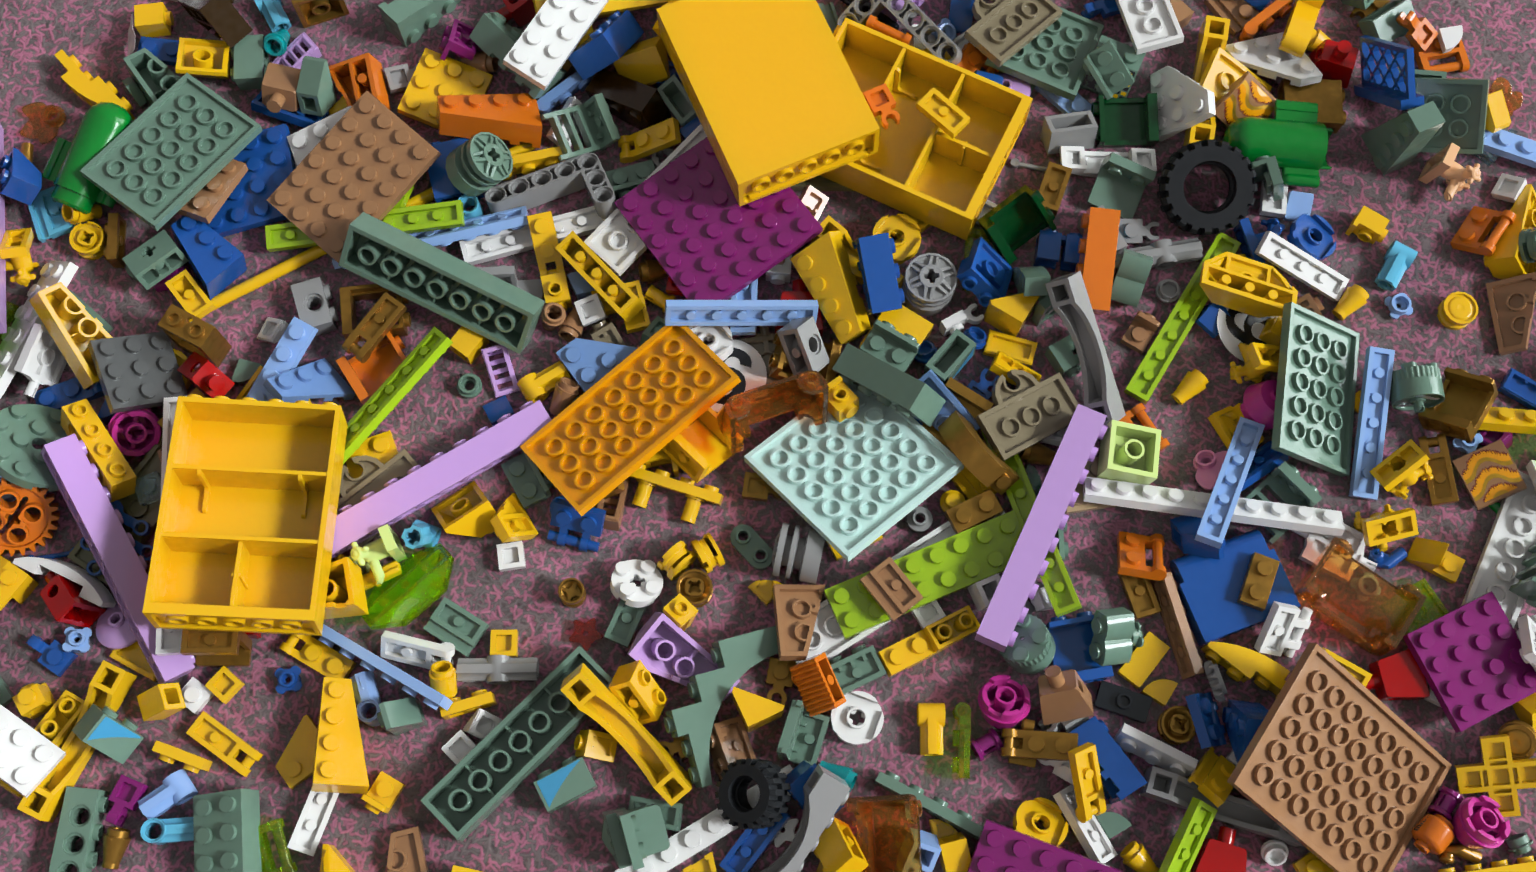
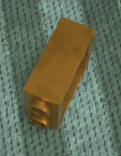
M376 283L340 287L342 335L347 339L357 327L355 301L378 299L385 292L392 297L396 296V300L405 306L409 304V300ZM405 311L399 318L398 324L390 329L393 337L397 335L399 337L408 336L407 327H411L410 313Z
M174 304L170 305L157 324L177 346L190 353L197 352L216 367L220 366L232 348L215 326Z

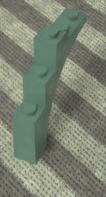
M776 626L711 643L713 647L710 650L713 663L717 664L718 669L689 677L690 682L687 683L690 697L695 700L694 704L665 711L664 725L667 733H671L672 738L683 737L681 749L684 756L688 757L690 763L688 768L689 779L692 784L695 783L696 788L713 785L709 765L710 738L714 720L721 703L734 683L748 669L765 658L778 654Z

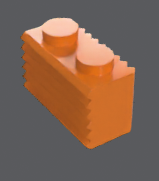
M825 652L807 658L805 661H800L789 668V671L792 672V682L798 687L804 708L809 712L810 717L835 709L846 702Z

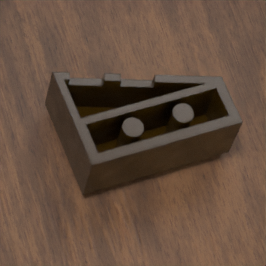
M178 0L197 23L208 31L213 28L216 31L214 35L219 40L222 38L230 48L235 46L253 30L232 5L234 0Z

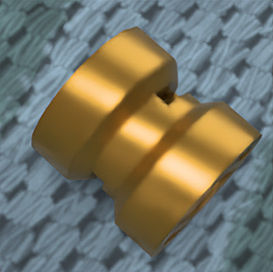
M576 578L563 580L558 588L559 597L567 607H579L586 600V590L581 581Z

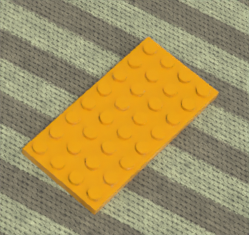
M663 326L523 443L520 448L582 517L738 385L741 380L687 326Z

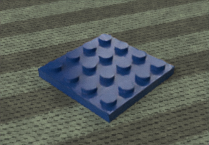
M286 124L263 129L234 158V160L246 163L249 170L210 224H207L222 237L287 219L267 201L270 195L296 168L287 140L290 131Z

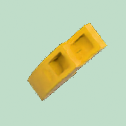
M62 49L54 54L67 70L61 78L79 98L90 106L100 102L117 104L126 109L131 115L132 120L135 119L130 112L133 109L132 105L124 96L121 99L118 98L116 94L119 91L110 81L105 83L99 75L93 78L87 70L82 72L79 69L82 67V64L73 54L68 56Z
M967 605L926 626L923 630L879 651L877 654L888 677H891L978 631L980 624L970 606Z
M1210 641L1201 648L1206 653V659L1208 661L1211 660L1213 664L1217 663V665L1223 666L1230 678L1237 682L1241 680L1244 683L1253 677L1255 679L1254 683L1263 690L1269 689L1276 695L1275 698H1277L1286 682L1284 679L1290 673L1288 669L1269 657L1239 645Z
M65 690L35 727V730L61 749L79 717L85 700ZM0 779V786L21 799L24 797Z

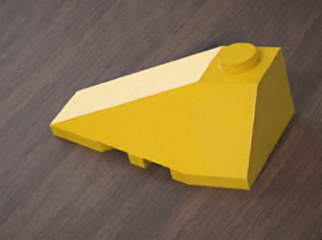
M1532 184L1525 186L1510 211L1516 214V219L1512 225H1508L1495 245L1496 250L1493 255L1483 256L1485 267L1490 269L1495 278L1503 280L1536 272V262L1525 263L1521 258L1518 244L1521 230L1531 229L1533 231V228H1536V192Z

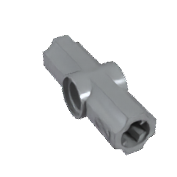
M1198 238L1174 242L1171 239H1161L1151 243L1149 246L1128 249L1153 257L1151 268L1155 267L1156 270L1170 269L1179 263L1198 261L1203 257L1202 243Z
M489 655L487 658H458L456 668L457 681L462 683L486 682V684L504 685L517 681H538L539 659L538 657L510 658L507 655Z

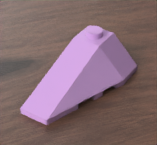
M657 611L640 629L627 653L635 661L640 660L649 672L687 686V683L690 682V676L718 669L717 664L713 663L710 653L665 614ZM739 679L734 683V685L729 690L723 701L732 692L733 687H736V685L740 682Z

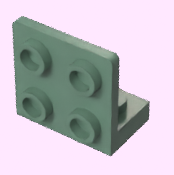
M1112 152L1103 159L1088 196L1087 204L1094 207L1103 205L1106 209L1121 210L1120 218L1133 219L1145 186L1154 180L1157 172Z

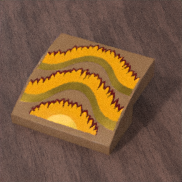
M1247 71L1229 86L1230 91L1215 103L1216 116L1228 127L1237 118L1248 116L1268 118L1274 112L1276 98Z
M1501 439L1452 461L1453 467L1464 483L1465 490L1477 510L1527 489L1515 462Z

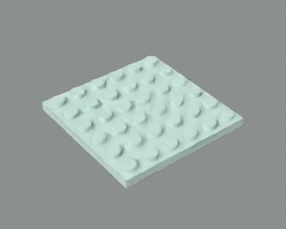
M852 384L851 387L848 386L859 397V410L853 417L846 418L839 423L822 406L820 399H818L744 456V461L848 562L964 469L961 461L912 416L908 418L895 410L896 407L883 405L876 400L877 397L873 394L870 397L857 390L858 386Z

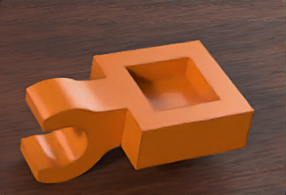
M1410 11L1407 15L1401 12L1396 18L1399 25L1409 30L1405 37L1418 52H1425L1439 34L1426 17L1417 18L1413 11Z

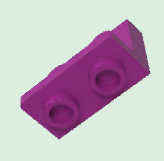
M454 19L452 26L447 25L438 48L442 51L440 59L444 61L450 50L458 57L467 58L472 61L478 46L469 38L474 27L457 19Z

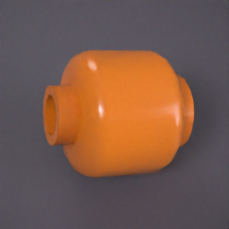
M1427 814L1423 816L1412 830L1415 840L1414 846L1426 855L1428 853L1434 855L1442 854L1454 841L1453 825L1440 814Z

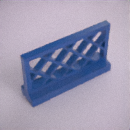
M1368 35L1359 36L1362 84L1354 85V94L1398 110H1406L1424 105V95L1416 93L1414 48Z

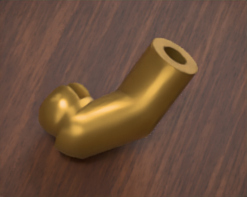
M1463 844L1449 845L1439 855V860L1445 864H1453L1455 857H1461L1474 864H1478L1482 859V853L1476 849H1470Z

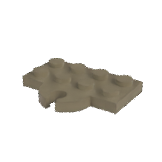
M974 0L972 12L977 22L966 30L964 37L997 67H1000L1062 16L1063 10L1051 0H991L993 3Z
M1010 370L1007 375L1008 378L1016 383L1015 390L1007 387L1006 378L1003 374L995 381L992 388V400L995 407L978 415L975 420L995 454L1002 461L1009 459L1069 425L1078 402L1060 372L1039 383L1033 375L1024 370Z
M405 448L385 464L377 458L367 455L353 457L354 464L360 465L363 468V473L358 478H351L349 476V469L343 465L340 485L342 498L338 501L337 511L346 505L351 504L353 507L360 503V498L371 491H375V493L385 488L384 484L394 478L402 479L408 475L407 471L418 464ZM377 533L374 536L368 538L367 540L358 544V546L363 547L364 545L372 542L375 538H377L380 535V533Z

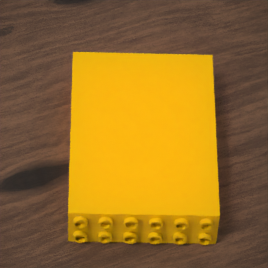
M678 0L673 3H666L656 9L661 39L739 207L878 152L880 134L878 123L816 0Z
M845 18L841 26H836L833 35L862 93L886 83L896 101V108L892 110L899 113L900 124L896 125L895 121L889 118L887 119L888 129L884 130L881 126V116H876L875 119L880 128L878 152L820 176L967 241L1026 123L1033 98ZM933 87L971 118L970 123L953 139L916 108L917 102Z
M189 394L187 397L178 396L142 611L155 628L322 636L348 428L341 405L333 402L311 404L304 400H298L295 403L284 402L279 399L257 401L250 397H244L241 400L230 399L226 396L203 398L197 394Z

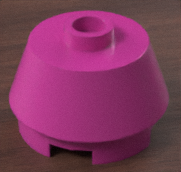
M1276 380L1249 385L1243 394V403L1240 405L1244 418L1265 425L1264 430L1273 429Z
M148 409L116 413L110 420L107 429L121 453L127 456L144 455L155 444H158L161 436V426L157 423L159 420Z
M997 675L990 678L989 682L985 683L978 693V704L985 721L998 729L1014 727L1028 715L1031 709L1028 688L1024 683L1021 686L1018 682L1011 680L1009 675Z
M1481 795L1478 798H1465L1452 817L1451 824L1454 827V835L1464 846L1470 849L1497 848L1503 844L1510 834V821L1504 820L1498 810L1501 806L1495 800Z

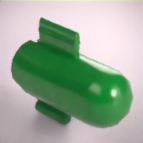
M1276 99L1274 119L1248 116L1237 118L1230 123L1225 131L1223 141L1229 143L1232 147L1239 148L1242 151L1241 154L1244 157H1248L1251 163L1261 156H1276L1279 169H1282L1284 185L1318 188L1320 183L1319 169L1329 170L1332 168L1327 164L1326 154L1329 138L1334 131L1331 128H1326L1323 123L1317 122V103Z
M108 102L92 105L84 114L72 142L58 137L42 172V177L53 181L55 185L51 195L54 202L57 201L84 214L91 212L94 203L114 208L116 201L84 178L80 170L133 122L131 115L126 109Z

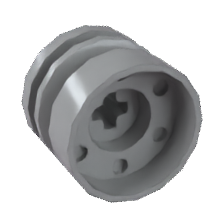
M926 253L917 256L910 262L905 272L902 289L904 291L905 304L911 311L921 316H934L948 308L957 286V272L955 266L948 258L936 253Z
M783 522L782 528L778 535H776L771 559L773 565L772 576L779 577L781 566L787 567L785 579H789L795 568L799 569L800 582L816 585L825 539L814 528L808 530L806 538H800V525L795 526L794 535L790 536L788 535L790 523Z

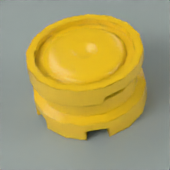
M87 221L84 224H77L71 230L69 242L81 257L86 260H96L104 256L103 249L107 245V236L100 225Z
M1457 291L1451 293L1437 307L1439 322L1450 330L1465 328L1478 314L1476 300L1466 292Z
M709 532L704 534L702 539H695L690 542L693 551L697 554V559L707 574L712 572L714 567H721L726 564L722 553Z
M682 540L672 546L662 556L663 562L658 561L657 567L661 571L665 570L667 577L673 581L693 564L697 554L693 550L689 551L687 544Z

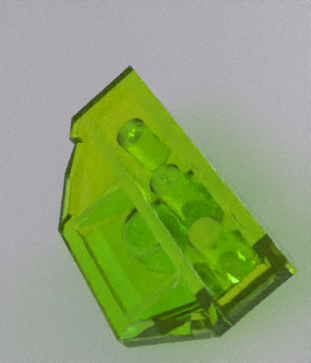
M441 543L415 552L401 564V575L383 582L381 587H374L367 599L369 615H361V617L372 630L409 625L448 590L454 558Z

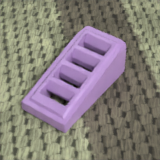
M303 32L287 47L286 52L278 56L272 63L301 69L305 56L320 58L322 54L317 45ZM298 52H299V54L301 55V57H300L299 59H298V57L295 55V54H297ZM291 58L294 64L291 65L287 60Z
M498 344L481 349L495 397L498 398L520 391L507 348ZM501 353L504 355L503 358L489 361L490 356ZM504 362L507 364V367L492 370L491 367ZM509 371L510 376L495 380V375ZM512 381L513 386L498 390L497 385Z

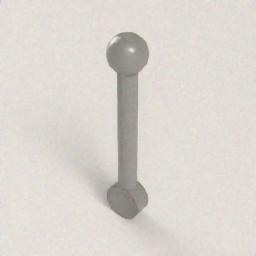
M1013 158L1010 161V167L1013 169L1023 167L1045 172L1047 168L1023 163L1017 158Z

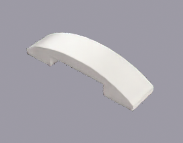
M1060 146L1059 148L1060 164L1071 168V174L1087 177H1097L1103 159L1112 153L1085 151L1083 146ZM1131 148L1129 152H1113L1153 171H1157L1155 149Z
M14 558L13 564L33 574L46 575L53 571L83 586L79 597L95 605L114 608L116 605L115 599L103 583L79 566L49 558Z

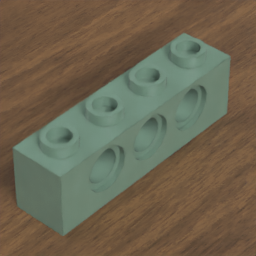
M66 786L48 872H69L74 865L77 868V872H92V869L96 867L98 863L97 844L104 834L103 815L108 811L110 804L109 797H107L108 791ZM87 810L89 818L82 824L81 814ZM81 837L83 840V846L81 850L77 852L75 849V843Z

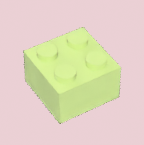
M1111 420L1107 424L1108 428L1103 440H1100L1097 477L1137 484H1151L1158 477L1161 430Z

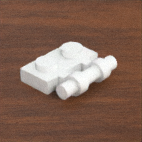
M1274 601L1254 648L1259 653L1279 657L1283 653L1285 656L1293 658L1295 651L1301 647V638L1305 629H1309L1312 622L1310 617L1313 610L1308 607H1303L1300 610L1295 605Z

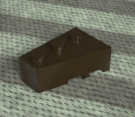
M606 69L597 72L585 89L589 98L595 94L602 93L609 105L610 113L639 130L672 118L656 88Z

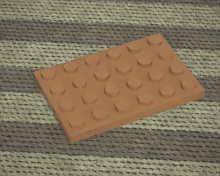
M366 91L270 195L267 201L339 263L349 224L363 212L382 221L441 154L377 98Z

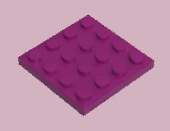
M1492 591L1402 636L1456 733L1464 731L1536 692V672L1534 667L1530 663L1526 664L1523 661L1519 649L1522 648L1521 642Z

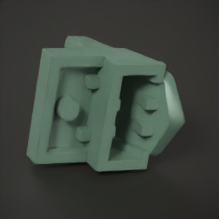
M657 804L628 810L622 807L602 812L604 819L601 839L614 856L619 869L631 866L633 870L643 868L644 858L669 848L670 842L662 812Z

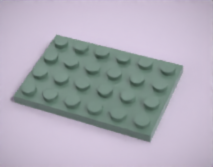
M186 73L86 164L80 172L84 178L158 231L263 130L260 124L189 73Z
M1293 302L1285 303L1283 306L1271 449L1340 477L1350 476L1360 333Z

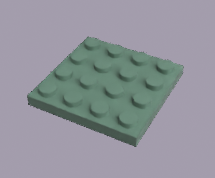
M1059 7L1063 10L1062 16L1003 65L997 67L988 58L985 62L987 66L1074 101L1085 75L1082 65L1084 63L1083 58L1085 54L1095 49L1104 25Z

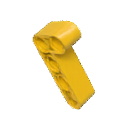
M1325 0L1295 1L1278 47L1279 50L1299 58L1303 56L1311 39L1320 8Z

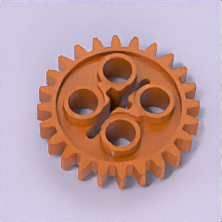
M3 477L1 478L0 530L6 525L9 515L14 514L23 497H28V499L20 507L19 514L11 519L5 532L0 533V555L6 549L9 550L11 557H13L15 550H19L22 556H24L26 548L29 547L31 551L36 552V543L45 546L46 540L44 537L53 538L51 530H57L58 523L55 521L59 520L60 513L54 512L58 510L59 503H51L55 499V494L46 495L48 488L33 487L30 490L17 486ZM11 494L16 497V500L8 502L2 496ZM30 507H35L40 510V513L32 515L26 510ZM20 528L25 533L23 535H15L11 530Z

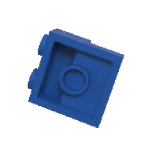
M982 237L974 240L969 257L961 261L956 277L960 280L964 289L972 291L976 295L980 305L988 307L990 300L1006 297L1013 268Z

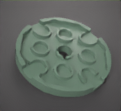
M16 404L0 410L1 477L17 486L30 490L33 487L48 488V491L59 490L41 455L42 449H36L32 445H45L67 436L60 425V409L38 404Z

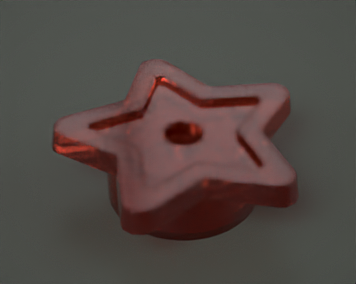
M595 618L585 623L578 620L573 621L575 632L571 635L569 641L580 643L585 651H589L594 641L603 638V635L596 630ZM584 631L588 632L587 636L583 635Z

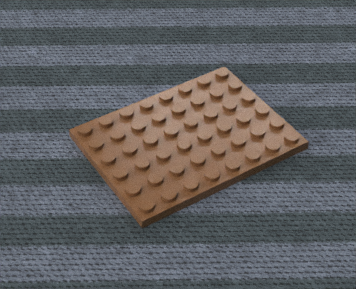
M1309 642L1227 782L1334 872H1393L1413 836V828L1425 815L1452 765L1317 643Z

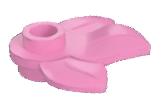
M1201 450L1196 454L1193 459V467L1197 471L1195 479L1202 488L1206 490L1213 489L1227 451L1214 453L1211 450Z

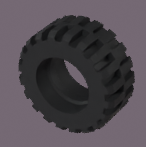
M1203 140L1181 147L1180 150L1174 152L1169 157L1170 159L1167 163H1164L1161 168L1162 174L1158 177L1159 191H1157V199L1161 201L1160 208L1162 212L1166 213L1167 219L1171 223L1191 234H1220L1226 232L1229 228H1234L1241 219L1246 218L1249 214V207L1253 206L1255 202L1253 195L1257 191V184H1254L1256 173L1255 169L1251 170L1249 164L1251 161L1249 158L1244 157L1239 148L1232 147L1224 141ZM1203 164L1219 167L1225 173L1229 183V191L1225 202L1220 207L1211 211L1195 209L1187 202L1184 195L1186 176L1192 169Z

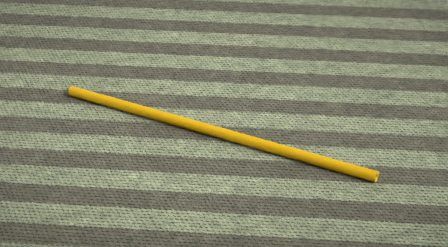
M524 142L509 148L511 155L527 153L537 149L532 147V143ZM432 187L409 198L406 207L424 205L435 200ZM314 246L216 295L210 301L218 309L327 253L321 247Z

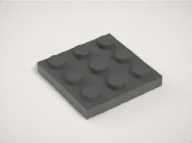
M164 331L89 341L88 348L110 414L163 406L164 398L188 395L182 374L177 371L179 366L169 337Z

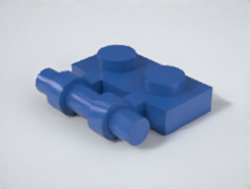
M556 498L553 503L550 525L560 527L559 532L549 530L547 540L554 541L560 546L570 545L578 547L579 551L583 552L588 550L598 552L600 542L592 541L591 535L601 536L606 510L593 507L581 517L567 500ZM569 530L582 533V538L569 535Z
M1211 692L1185 696L1201 749L1227 744L1224 736L1226 730L1224 725L1220 723L1216 711L1219 708L1217 702L1213 701Z

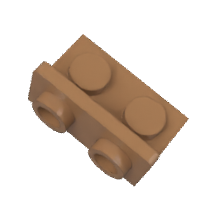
M741 716L713 724L710 752L713 758V768L719 775L720 780H722L721 772L728 770L727 765L730 763H736V760L756 759Z

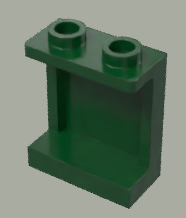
M1147 93L1144 98H1111L1109 100L1104 98V95H1098L1095 102H1092L1091 112L1098 125L1095 139L1097 148L1154 147L1159 141L1157 93Z
M1026 184L977 220L999 255L1009 265L1017 260L1013 252L1037 235L1040 230L1046 227L1052 231L1057 229L1053 222L1055 219L1054 214L1048 207L1044 208L1042 204L1045 201L1043 196L1037 189L1032 191Z

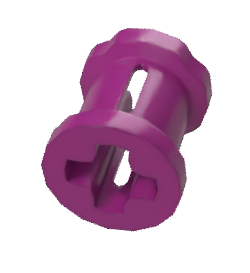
M993 728L989 729L988 733L980 738L969 740V745L979 761L984 760V756L995 750L1001 751V747H1003L998 734Z
M1443 786L1438 790L1440 794L1436 801L1427 810L1430 814H1440L1451 822V814L1456 805L1463 801V797L1454 790Z

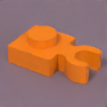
M886 83L863 92L874 117L881 116V126L884 130L888 129L887 119L889 118L893 119L896 125L900 124L899 113L892 110L896 108V101Z

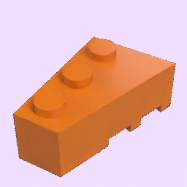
M365 53L329 66L331 77L336 84L335 86L343 95L347 106H353L368 91L391 110L382 64L370 53Z

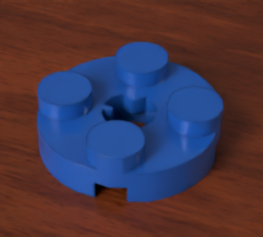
M1302 214L1292 222L1290 233L1287 235V241L1310 256L1322 261L1336 249V241L1333 242L1331 236L1334 234L1333 228L1321 216Z

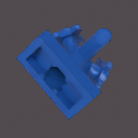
M1249 218L1241 219L1239 224L1233 228L1237 241L1241 243L1239 247L1242 254H1245L1246 258L1265 263V259L1254 253L1265 232L1255 234ZM1278 218L1263 219L1260 223L1267 227V231H1272L1278 236L1285 229V225L1281 224Z

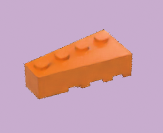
M528 93L437 96L436 118L439 135L470 139L480 132H490L500 139L510 140L512 145H520V142L532 143L534 148L541 147L542 122L537 100Z
M1090 207L1086 213L1082 214L1081 228H1084L1083 238L1079 239L1078 253H1080V258L1075 272L1081 271L1094 314L1102 315L1110 311L1121 210Z

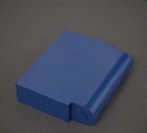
M1254 529L1225 540L1226 546L1223 547V559L1218 560L1187 554L1170 561V570L1177 583L1178 594L1182 605L1185 607L1187 621L1199 647L1210 641L1213 642L1265 622L1274 601L1295 605L1298 608L1301 607L1281 562L1279 563L1264 611H1259L1237 602L1251 556L1254 552L1280 561L1275 549L1269 550L1259 530Z

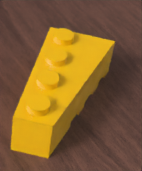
M840 230L828 231L790 258L814 300L818 301L821 312L839 342L845 344L853 342L871 329V324L863 300L860 298L856 287L858 284L855 275H852L848 262L850 259L847 251L844 250Z
M61 282L37 292L29 301L83 389L85 390L99 383L100 381L88 344L90 340L113 337L102 327L103 324L97 318L94 319L85 310V306Z

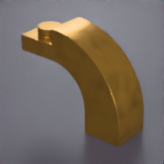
M956 410L937 427L942 438L955 456L987 488L990 486L1002 495L1020 479L1016 471L987 447L979 437L973 424Z

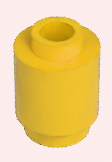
M437 661L432 664L429 670L430 687L449 699L457 694L456 670L449 661Z

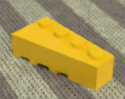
M348 557L331 562L324 619L369 615L361 567Z
M324 677L321 688L311 791L367 794L369 781L352 680Z

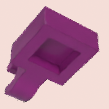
M121 774L108 800L115 803L108 812L105 821L122 827L126 821L128 809L136 811L139 806L137 801L143 798L149 786Z

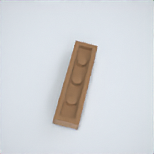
M1167 572L1165 579L1161 581L1150 580L1161 609L1160 613L1182 680L1204 673L1203 662L1194 643V634L1189 627L1186 610L1178 594L1177 583L1173 579L1172 573Z

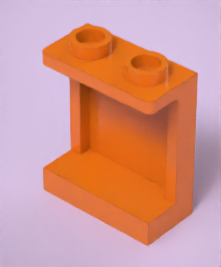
M390 331L386 334L387 337L372 351L370 358L365 363L358 361L356 356L347 360L344 355L336 360L363 405L406 358L402 352L406 348L398 335L393 337Z

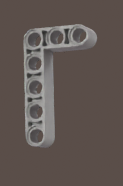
M854 0L838 18L837 25L840 26L845 18L854 19L855 22L865 26L870 15L877 17L886 7L934 56L955 65L959 64L962 60L963 54L960 47L912 0H904L903 8L898 11L895 9V4L898 0ZM871 1L870 10L863 12L864 3ZM920 15V24L912 27V19ZM932 32H937V40L934 43H929L928 36ZM953 48L955 52L953 58L946 60L944 56L946 50Z
M584 153L490 188L485 193V200L490 214L526 206L528 210L585 188L599 217L607 219L617 208L614 204L616 202L614 190L598 156L594 153Z

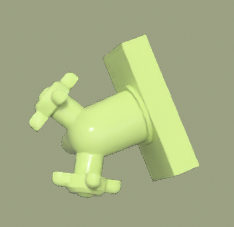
M388 524L378 528L381 538L363 547L358 546L357 542H352V549L348 557L361 568H365L367 572H370L371 568L377 585L382 584L385 577L379 560L389 556L393 557L397 562L407 559L398 535Z

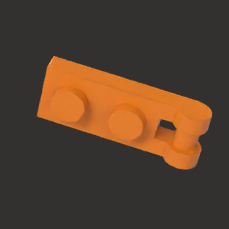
M1293 0L1274 1L1244 25L1242 32L1238 36V41L1253 39L1260 30H1268L1275 23V19L1278 16L1283 18L1291 11Z

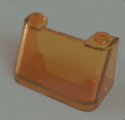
M813 370L805 371L729 397L717 412V422L731 454L744 451L743 441L745 437H751L749 425L793 410L798 420L803 419V417H809L813 420L815 426L826 423L829 387L822 374Z
M1334 537L1302 578L1294 592L1302 608L1308 607L1312 609L1313 616L1370 654L1382 656L1397 648L1427 597L1421 594L1419 588L1412 584L1394 586L1352 558L1354 550L1348 541Z
M912 794L848 798L847 812L855 814L857 821H852V827H857L858 844L869 864L862 872H922L919 817L922 816L921 801L917 800L916 796Z

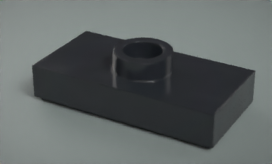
M1101 680L1093 706L1144 724L1146 723L1153 698Z

